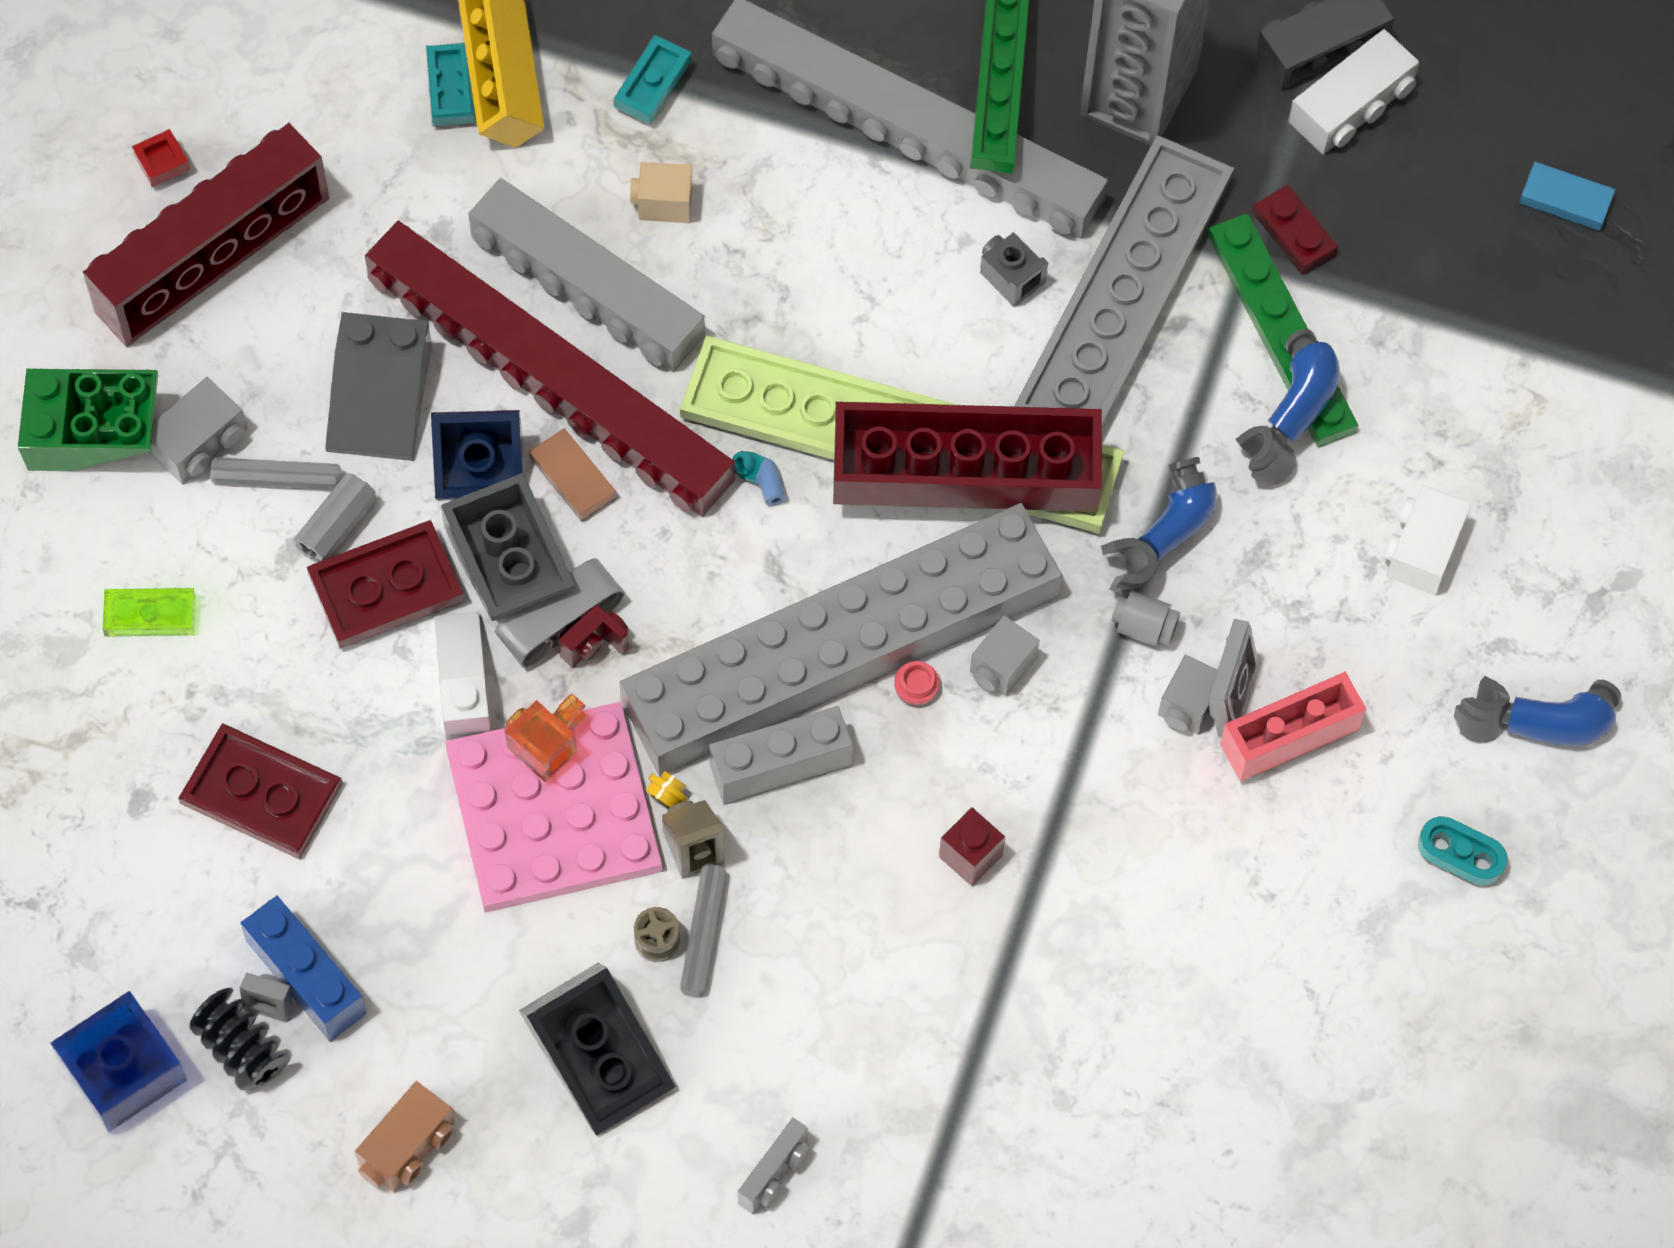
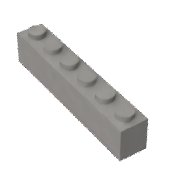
M500 177L468 213L471 236L478 245L486 250L494 249L503 255L513 269L520 273L526 271L538 279L540 285L551 295L558 296L560 294L572 303L579 314L587 319L595 318L604 324L609 333L620 342L625 343L629 341L639 348L643 356L656 366L662 364L674 372L704 338L705 315Z

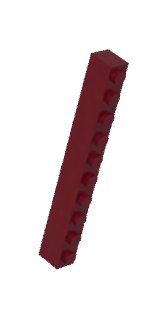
M397 220L365 254L367 277L374 287L383 293L390 291L400 299L402 305L411 314L417 317L423 315L433 322L435 329L444 338L451 341L455 338L466 346L467 351L476 361L484 365L489 363L498 369L502 378L509 385L516 389L522 387L533 395L537 404L549 413L556 411L563 416L577 434L582 437L589 435L599 442L603 451L610 458L617 462L623 460L635 468L636 474L646 484L653 487L657 484L664 489L679 508L685 511H690L691 509L703 517L735 481V461L401 221Z

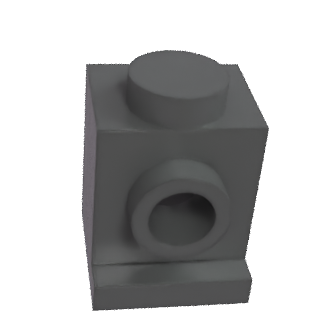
M1014 232L1005 239L1001 235H996L983 247L980 273L1013 307L1046 283L1048 261L1044 257L1039 258Z

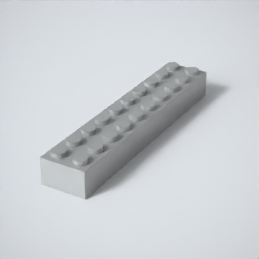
M1019 503L619 681L621 703L660 777L664 771L669 773L709 755V744L778 724L894 672L906 663L923 659L992 628L1003 615L1012 619L1058 598L1062 574L1022 503Z

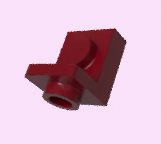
M596 604L559 639L560 658L570 667L574 668L582 659L588 661L593 658L601 649L604 643L603 639L623 655L629 649L628 626L616 613L610 611L607 614Z

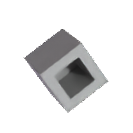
M1003 615L972 653L970 672L973 674L976 682L989 691L997 690L1006 697L1037 659L1040 640Z
M1185 654L1161 698L1158 716L1163 717L1164 721L1176 730H1190L1198 734L1210 713V689L1213 687L1218 669Z

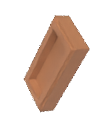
M565 428L529 451L532 462L580 521L617 498L616 490Z

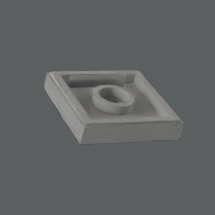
M1239 619L1233 620L1229 636L1226 638L1227 642L1214 684L1210 689V716L1214 719L1218 737L1221 738L1225 723L1243 716L1259 664L1249 621Z

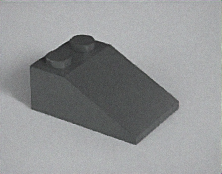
M342 312L334 355L325 445L326 452L413 461L432 348L428 321Z
M524 473L441 505L444 528L465 573L492 621L575 589V584Z

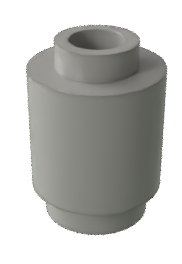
M1131 590L1128 598L1119 597L1111 621L1118 623L1117 633L1157 646L1158 643L1169 646L1181 612L1171 609L1172 604Z

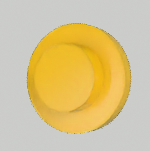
M664 771L660 777L653 773L648 777L651 783L645 791L667 807L671 808L678 803L688 801L689 798L682 793L686 785L671 774Z

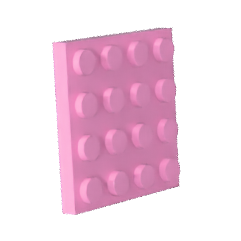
M621 702L445 741L484 913L663 872Z

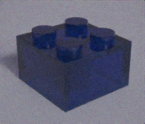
M130 990L50 1042L58 1061L108 1133L187 1081L180 1061Z

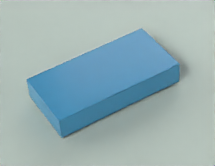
M1534 161L1519 203L1600 231L1615 189Z

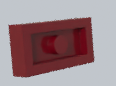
M1288 184L1253 205L1252 214L1302 275L1337 254L1338 245Z

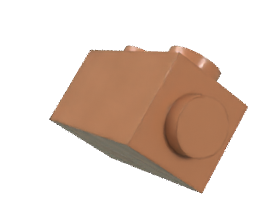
M416 1080L355 1150L358 1164L361 1166L358 1169L359 1174L375 1188L379 1189L383 1184L394 1193L402 1183L406 1186L411 1184L424 1167L422 1160L433 1148L436 1150L441 1149L453 1135L455 1119L452 1108Z

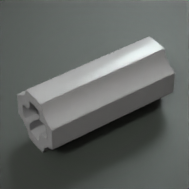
M346 473L294 537L293 540L296 543V548L315 563L331 558L376 502V491L355 474Z

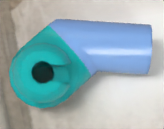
M739 451L733 456L735 473L742 479L760 486L766 505L775 506L786 500L783 484L774 461L750 451Z

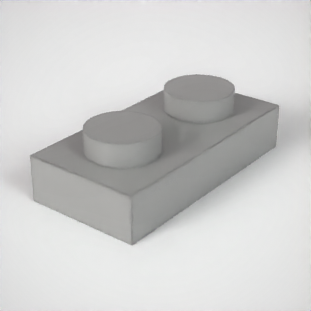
M792 1117L737 1191L739 1206L753 1215L761 1204L768 1207L773 1202L783 1185L779 1179L788 1167L795 1170L809 1152L810 1146L806 1144L808 1142V1127Z

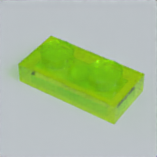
M194 588L104 589L102 625L104 636H194L196 600Z

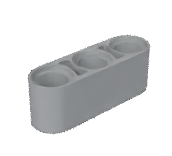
M598 559L587 560L569 572L575 584V589L509 614L497 625L495 634L522 667L534 665L559 648V639L596 604L608 614L621 603L625 596L624 590Z

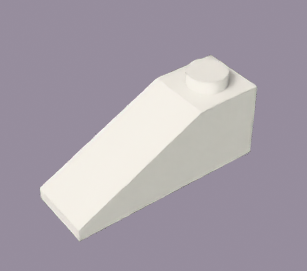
M479 611L434 616L446 741L491 731Z

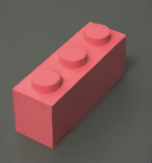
M1345 671L1225 723L1220 745L1239 781L1242 782L1359 731L1367 709Z

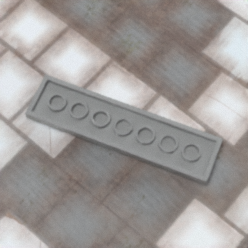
M1156 136L1016 401L1015 407L1102 409L1103 429L1233 177V167L1163 137Z

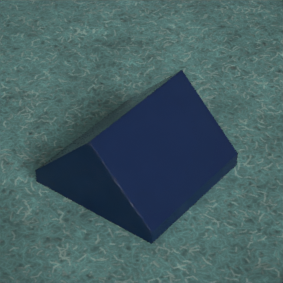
M520 410L431 412L435 499L460 498L523 473V436Z

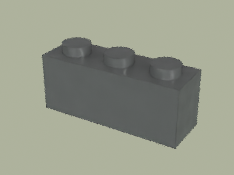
M1325 0L1319 4L1318 2H1312L1291 17L1284 20L1275 19L1265 25L1259 34L1256 54L1280 90L1283 91L1340 64L1383 29L1390 34L1394 17L1382 0Z

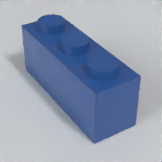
M278 895L240 922L246 942L274 976L280 978L285 984L290 985L291 996L329 1042L367 1014L362 995Z

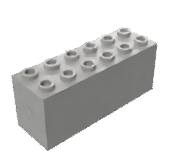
M1094 0L1079 115L1150 146L1157 135L1162 137L1198 70L1210 0Z

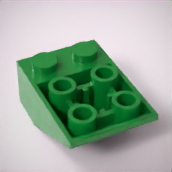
M26 368L17 448L27 470L74 471L151 452L158 370Z

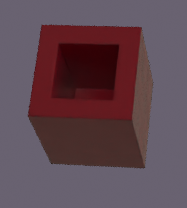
M971 807L941 837L939 858L968 884L973 886L1003 856L1006 836Z

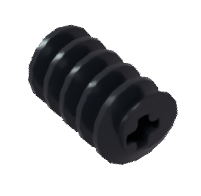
M224 988L209 996L200 1005L190 1021L189 1028L194 1035L201 1036V1043L206 1049L212 1050V1056L217 1063H224V1071L228 1076L235 1077L237 1087L240 1090L247 1091L273 1079L288 1065L291 1058L287 1053L281 1054L276 1058L272 1057L278 1049L279 1043L276 1040H270L262 1045L261 1041L267 1035L268 1030L265 1026H260L251 1031L250 1027L255 1023L257 1017L253 1012L239 1017V1013L245 1006L244 1001L237 999L228 1004L227 1001L234 990L233 988Z

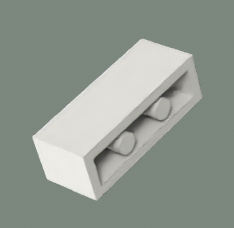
M1383 29L1296 97L1292 102L1288 122L1323 155L1335 145L1340 148L1354 136L1356 129L1364 122L1369 124L1374 122L1382 115L1388 103L1395 98L1403 99L1413 90L1416 85L1415 76L1419 61Z

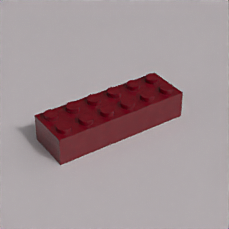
M290 122L279 130L267 133L256 147L245 155L241 154L234 157L227 164L226 168L216 176L199 182L193 188L191 194L177 204L166 206L151 223L142 229L130 232L124 238L122 244L108 254H101L91 261L88 268L83 271V275L95 314L127 348L329 200L322 156Z
M836 401L833 504L1008 509L1022 503L1025 510L1098 512L1102 491V409Z

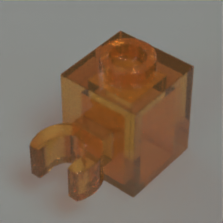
M571 694L559 705L553 714L537 700L527 709H518L509 718L505 726L504 732L507 748L546 782L577 753L576 735L571 730L586 717V713L582 711L585 708V704L574 694Z

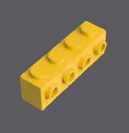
M458 0L478 134L517 148L545 129L525 1Z

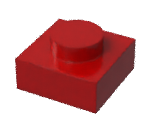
M171 129L131 146L133 154L151 187L190 170L189 161Z

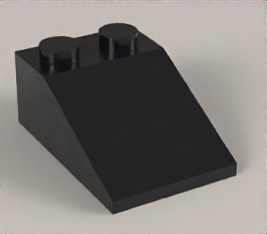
M600 963L594 964L519 1010L541 1050L596 1136L676 1087L608 968Z

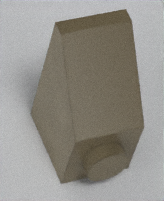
M705 800L697 803L692 801L678 803L672 806L668 813L662 815L663 833L682 879L700 873L705 864H724V830Z

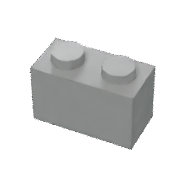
M206 377L154 421L151 452L149 453L183 484L190 477L201 475L209 467L216 455L223 449L234 447L242 439L244 432L247 430L243 410L209 377Z

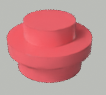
M912 661L906 663L895 675V691L906 703L912 705L925 704L931 701L938 692V674L932 666L925 662Z

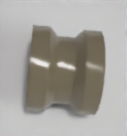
M652 907L642 911L634 923L635 948L639 955L648 961L664 962L672 958L678 951L680 932L679 922L675 915L668 909L661 907Z

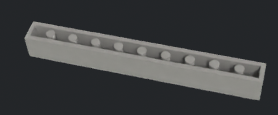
M734 0L712 33V56L716 57L724 66L732 69L738 68L752 75L760 84L768 87L774 86L788 93L798 103L803 105L810 104L826 112L836 122H847L863 130L869 138L878 142L885 141L899 148L907 157L913 160L921 159L937 167L943 175L953 179L959 178L973 185L981 194L988 197L995 196L1011 204L1019 213L1027 216L1033 215L1049 223L1059 233L1071 234L1081 239L1105 201L1108 179L1017 135L1015 164L1012 174L970 169L975 113L746 0Z

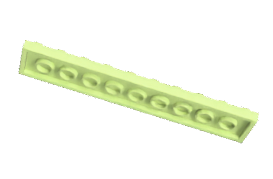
M706 335L680 407V417L834 460L836 401L957 404ZM1102 445V491L1098 512L1026 510L1027 514L1100 534L1123 460L1124 450Z

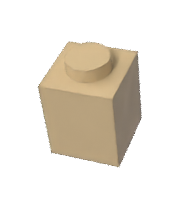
M641 162L639 178L631 179L630 203L638 204L639 220L690 223L693 187L692 165Z

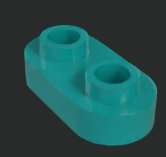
M1444 816L1432 818L1424 824L1420 832L1418 848L1427 861L1474 884L1490 885L1500 879L1505 870L1507 853L1500 842L1452 818ZM1433 840H1444L1448 844V848H1437L1433 844ZM1476 859H1484L1488 862L1489 868L1480 869L1475 865L1474 861Z

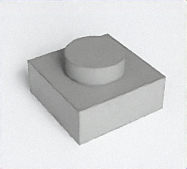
M246 972L240 986V996L245 1003L243 1009L286 1022L292 1008L290 985L285 984L280 978L270 974L257 976Z

